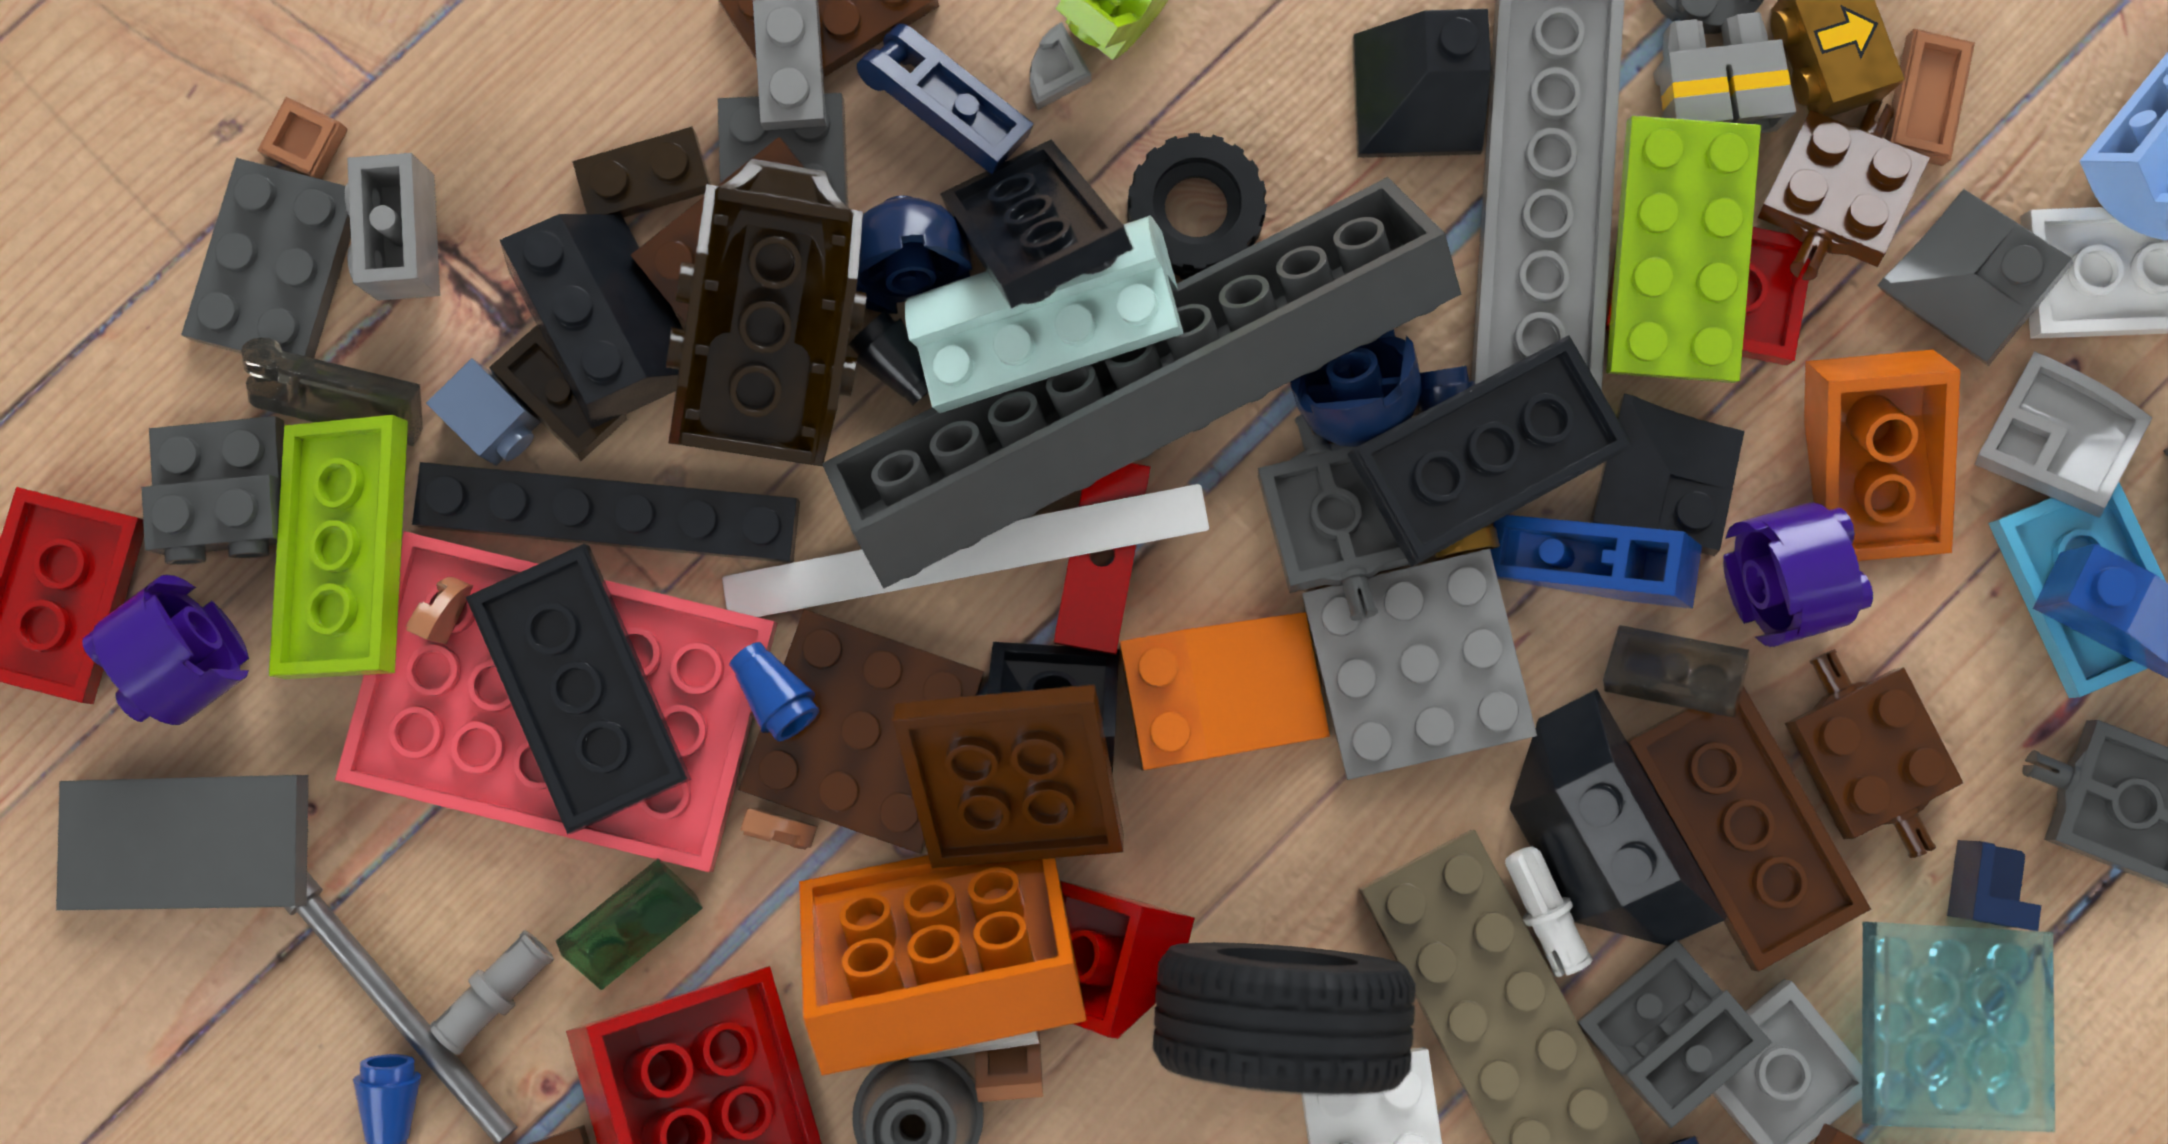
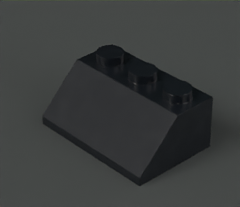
M558 214L500 239L507 269L592 429L676 391L679 369L668 368L666 363L671 329H684L671 305L632 258L631 254L640 247L621 214Z

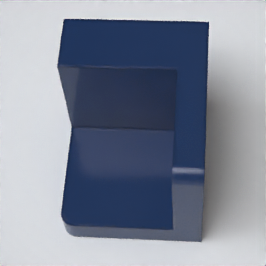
M1957 840L1947 916L2010 928L2038 931L2042 905L2020 901L2025 854L2019 850L1997 847L1994 843Z

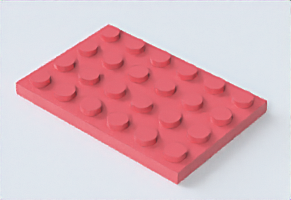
M404 531L401 547L395 673L363 676L335 780L705 872H714L754 717L735 677V673L729 664L738 652L756 642H761L767 651H771L778 623L605 580L691 780L573 834H567L468 601H466L447 644L426 640L406 631V625L420 602H425L429 605L433 604L439 592L436 584L440 580L447 577H455L473 585L470 592L471 595L538 564Z

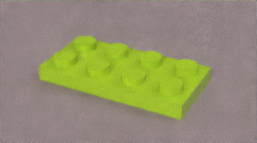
M1631 116L1627 120L1606 374L1725 383L1740 381L1761 125Z
M395 415L284 425L269 676L281 679L395 673L408 431L407 420Z

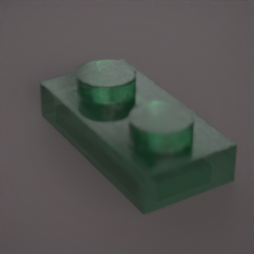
M658 858L558 938L556 943L561 956L595 986L603 990L702 910L703 907L697 895Z

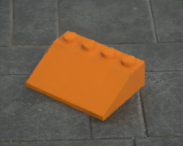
M925 855L799 881L803 1020L822 1076L1086 1021L1056 858L932 868L929 856Z

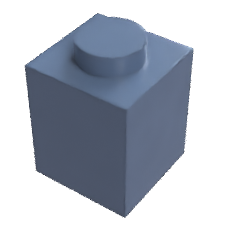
M473 358L426 402L478 456L496 466L503 459L511 461L525 451L534 438L532 431L541 423L487 368Z

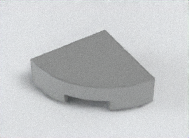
M1062 22L1045 34L1032 60L1030 89L1037 110L1091 82V73Z

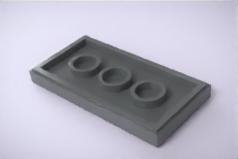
M309 775L59 781L56 911L307 906Z

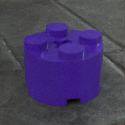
M1809 502L1734 523L1728 529L1725 539L1736 536L1734 552L1723 555V567L1728 591L1742 622L1745 624L1755 621L1765 633L1755 637L1763 645L1776 647L1848 626L1855 621L1860 610L1871 607L1873 602L1872 586L1867 576L1860 571L1852 546L1854 541L1853 523L1849 515L1842 508L1828 510L1821 504Z
M162 575L99 621L93 631L82 640L83 648L87 655L96 664L103 667L109 678L119 689L116 691L115 697L120 708L130 718L138 722H143L147 718L152 717L169 725L184 724L246 678L249 670H240V665L247 661L249 656L245 643L233 623L213 601L202 607L187 594L196 587L177 576Z

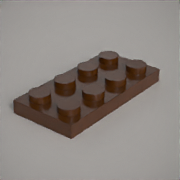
M1741 680L1724 686L1626 740L1727 915L1724 923L1751 970L1760 972L1871 910Z

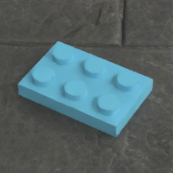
M2119 482L2100 518L2049 497L1988 523L2069 698L2082 697L2148 669L2033 609L2060 552L2095 543L2156 574L2165 581Z

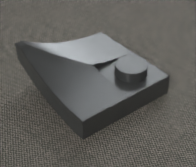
M1963 189L1919 242L1883 277L1878 287L1931 327L1989 366L2072 266L2073 259Z

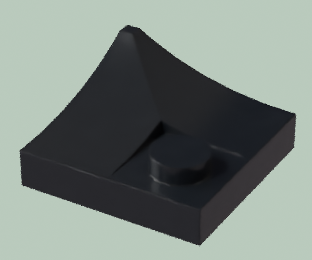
M1624 394L1621 398L1616 417L1633 446L1604 462L1590 523L1684 531L1702 545L1701 553L1715 556L1721 548L1745 431L1693 418L1660 407L1636 396Z

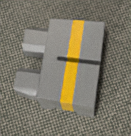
M1761 13L1737 14L1727 18L1721 26L1724 46L1706 48L1702 21L1692 19L1671 23L1663 33V61L1653 72L1655 83L1657 86H1660L1663 112L1661 118L1761 125V133L1776 132L1796 113L1782 39L1768 41Z

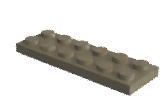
M1469 830L1359 888L1397 962L1405 964L1415 981V997L1492 1144H1642L1475 830Z

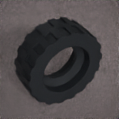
M1188 133V137L1177 139V136L1165 140L1163 146L1158 149L1154 147L1146 154V160L1142 165L1138 164L1133 174L1132 184L1129 186L1128 222L1147 216L1153 217L1163 233L1173 273L1181 276L1180 279L1184 280L1254 245L1259 238L1266 214V188L1264 180L1260 181L1258 167L1253 160L1249 161L1244 156V150L1236 144L1232 146L1224 142V138L1213 134L1212 137L1200 136V133ZM1203 178L1209 180L1220 188L1226 198V218L1222 225L1209 235L1203 237L1184 235L1178 232L1167 218L1165 211L1166 198L1171 189L1185 179Z

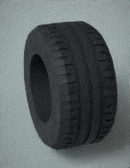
M1221 942L1170 946L1158 963L1157 980L1160 983L1156 985L1155 1003L1158 1006L1155 1007L1154 1026L1156 1028L1153 1034V1051L1161 1066L1170 1072L1204 1082L1262 1091L1297 1094L1358 1095L1394 1090L1400 1086L1411 1071L1412 1052L1410 1048L1413 1045V1028L1411 1026L1414 1024L1415 1006L1411 1003L1415 1001L1416 983L1405 964L1385 958L1335 950Z

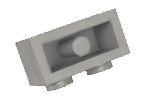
M412 153L347 158L348 183L345 187V205L350 217L351 245L348 248L347 261L353 284L378 301L440 296L435 175Z

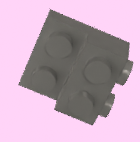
M276 416L149 428L152 486L141 487L145 550L165 555V563L174 565L206 562V552L228 550L229 557L257 558L270 555L269 546L277 545L284 420Z

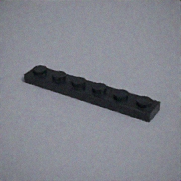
M420 462L412 525L419 528L793 563L800 501L797 498Z

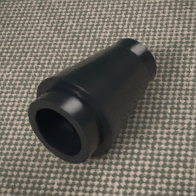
M884 311L848 344L858 355L856 358L858 364L900 396L905 397L912 406L928 393L918 347L909 341L907 328L901 318L895 322Z

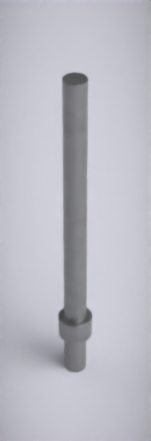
M307 872V906L284 908L290 915L298 913L492 1141L495 1144H500L518 1127L459 1058L435 1038L430 1031L429 1023L321 899L319 895L323 889Z

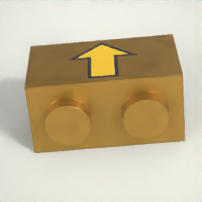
M1778 0L1771 8V31L1774 40L1782 39L1783 47L1786 49L1793 68L1792 87L1794 94L1801 105L1807 106L1808 111L1812 110L1827 117L1868 105L1873 101L1883 100L1905 80L1875 0Z

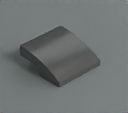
M1678 940L1663 948L1577 1021L1583 1033L1669 1128H1673L1773 1043L1727 990L1722 991Z

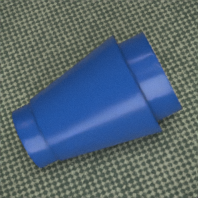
M761 642L745 647L730 661L729 666L735 673V677L761 732H770L776 741H783L802 731L818 715L819 709L813 702L815 692L770 651H767Z
M387 1054L369 1057L360 1062V1074L353 1078V1084L366 1144H407L421 1080V1074L415 1071V1060L413 1057Z

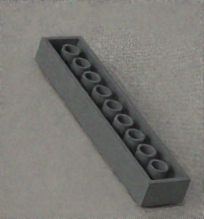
M1387 177L1177 283L1178 290L1172 291L1184 334L943 413H939L932 407L823 462L824 470L849 526L883 589L902 579L915 576L935 562L961 549L977 544L988 535L1018 520L1034 515L1039 509L1077 490L1091 486L1096 480L1134 461L1148 457L1153 451L1191 432L1205 428L1212 421L1247 403L1262 399L1269 392L1304 374L1319 370L1324 364L1361 345L1374 342L1381 335L1418 316L1431 313L1438 306L1461 295L1445 232Z

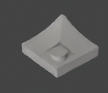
M2034 351L1981 448L1975 465L2100 518L2152 417L2100 382Z

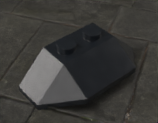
M1597 688L1540 717L1535 727L1537 736L1532 737L1509 809L1530 846L1541 851L1561 897L1570 898L1573 907L1569 911L1574 920L1573 922L1669 946L1675 940L1680 941L1726 920L1727 915Z

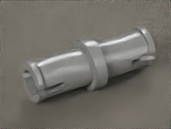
M524 930L519 935L520 937L485 972L477 970L468 979L471 986L436 1021L429 1025L430 1031L435 1038L452 1053L460 1055L468 1043L498 1013L506 1015L515 1006L513 998L547 964L554 960L550 951L531 933Z

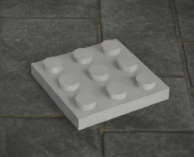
M1490 549L1372 576L1368 579L1378 613L1367 619L1363 610L1362 620H1351V613L1342 585L1302 593L1347 780L1537 736Z

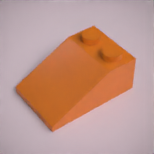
M1933 349L1805 361L1804 425L1813 502L1821 504L1828 510L1842 508L1846 511L1854 527L1852 546L1858 561L1952 553L1961 370Z
M1306 612L1184 629L1124 640L1119 643L1142 771L1330 737Z

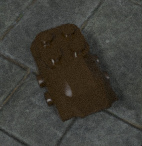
M750 158L743 169L726 183L720 186L706 184L695 264L681 262L676 302L688 303L689 305L685 330L671 329L666 367L679 369L668 443L823 467L822 463L825 460L837 412L839 395L851 396L856 358L846 356L850 330L860 332L862 329L867 297L866 293L856 291L863 211L849 209L845 206L833 190L825 171Z

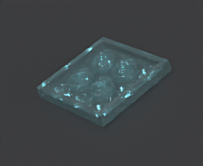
M1862 922V1123L1876 1126L2055 1132L2053 932Z

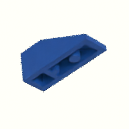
M1506 515L1494 522L1493 526L1496 527L1500 546L1490 551L1497 579L1629 602L1693 609L1702 545L1684 531Z
M2096 543L2060 552L2033 609L2168 679V584L2156 574Z

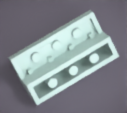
M1147 216L1123 224L1133 250L1117 257L1112 266L1099 273L1082 274L1057 286L1051 296L1037 303H1022L1011 309L987 271L908 297L905 303V321L910 342L918 347L932 407L939 413H943L1184 334L1172 291L1178 290L1163 233L1153 217Z

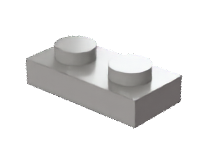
M753 0L760 123L763 129L778 130L827 126L818 1Z

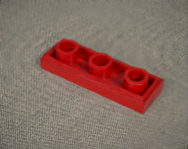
M1130 463L1096 480L1091 486L1082 489L1079 507L1146 494L1151 466ZM1136 545L1111 549L1115 558L1111 564L1104 567L1095 565L1090 559V553L1069 557L1054 644L1116 655Z

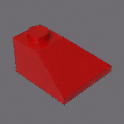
M1060 880L1086 1015V1021L1073 1024L1109 1038L1119 1039L1156 1004V985L1160 983L1157 980L1158 963L1170 946L1189 943L1195 917Z

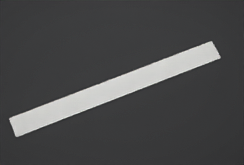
M1195 484L1018 520L981 539L977 544L961 549L935 562L915 576L902 579L884 589L862 549L727 575L722 578L727 610L762 617L1209 530V523L1202 486Z

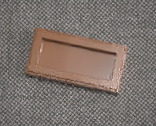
M1913 29L1906 36L1900 63L1905 80L1895 88L1891 106L1894 110V116L1887 126L1886 140L1930 157L1928 161L1930 164L1944 166L1951 160L1975 42L1919 29Z

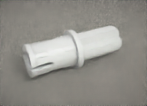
M1530 846L1509 855L1505 859V865L1527 910V913L1522 917L1526 926L1533 927L1546 953L1554 976L1562 977L1565 973L1566 975H1571L1586 968L1593 959L1573 922L1574 920L1569 911L1573 904L1570 898L1561 897L1541 851Z

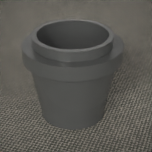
M950 1056L910 1062L905 1058L881 1063L868 1074L857 1092L852 1117L854 1135L857 1144H978L984 1123L983 1102H978L976 1082L972 1075L963 1065ZM916 1114L924 1120L926 1130L922 1136L910 1138L903 1133L901 1120L906 1115Z

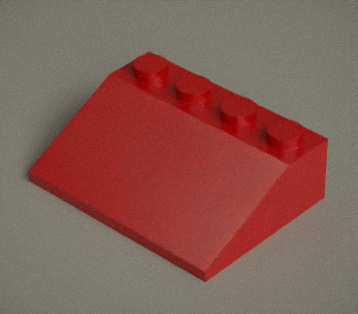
M770 966L566 1030L597 1144H822Z

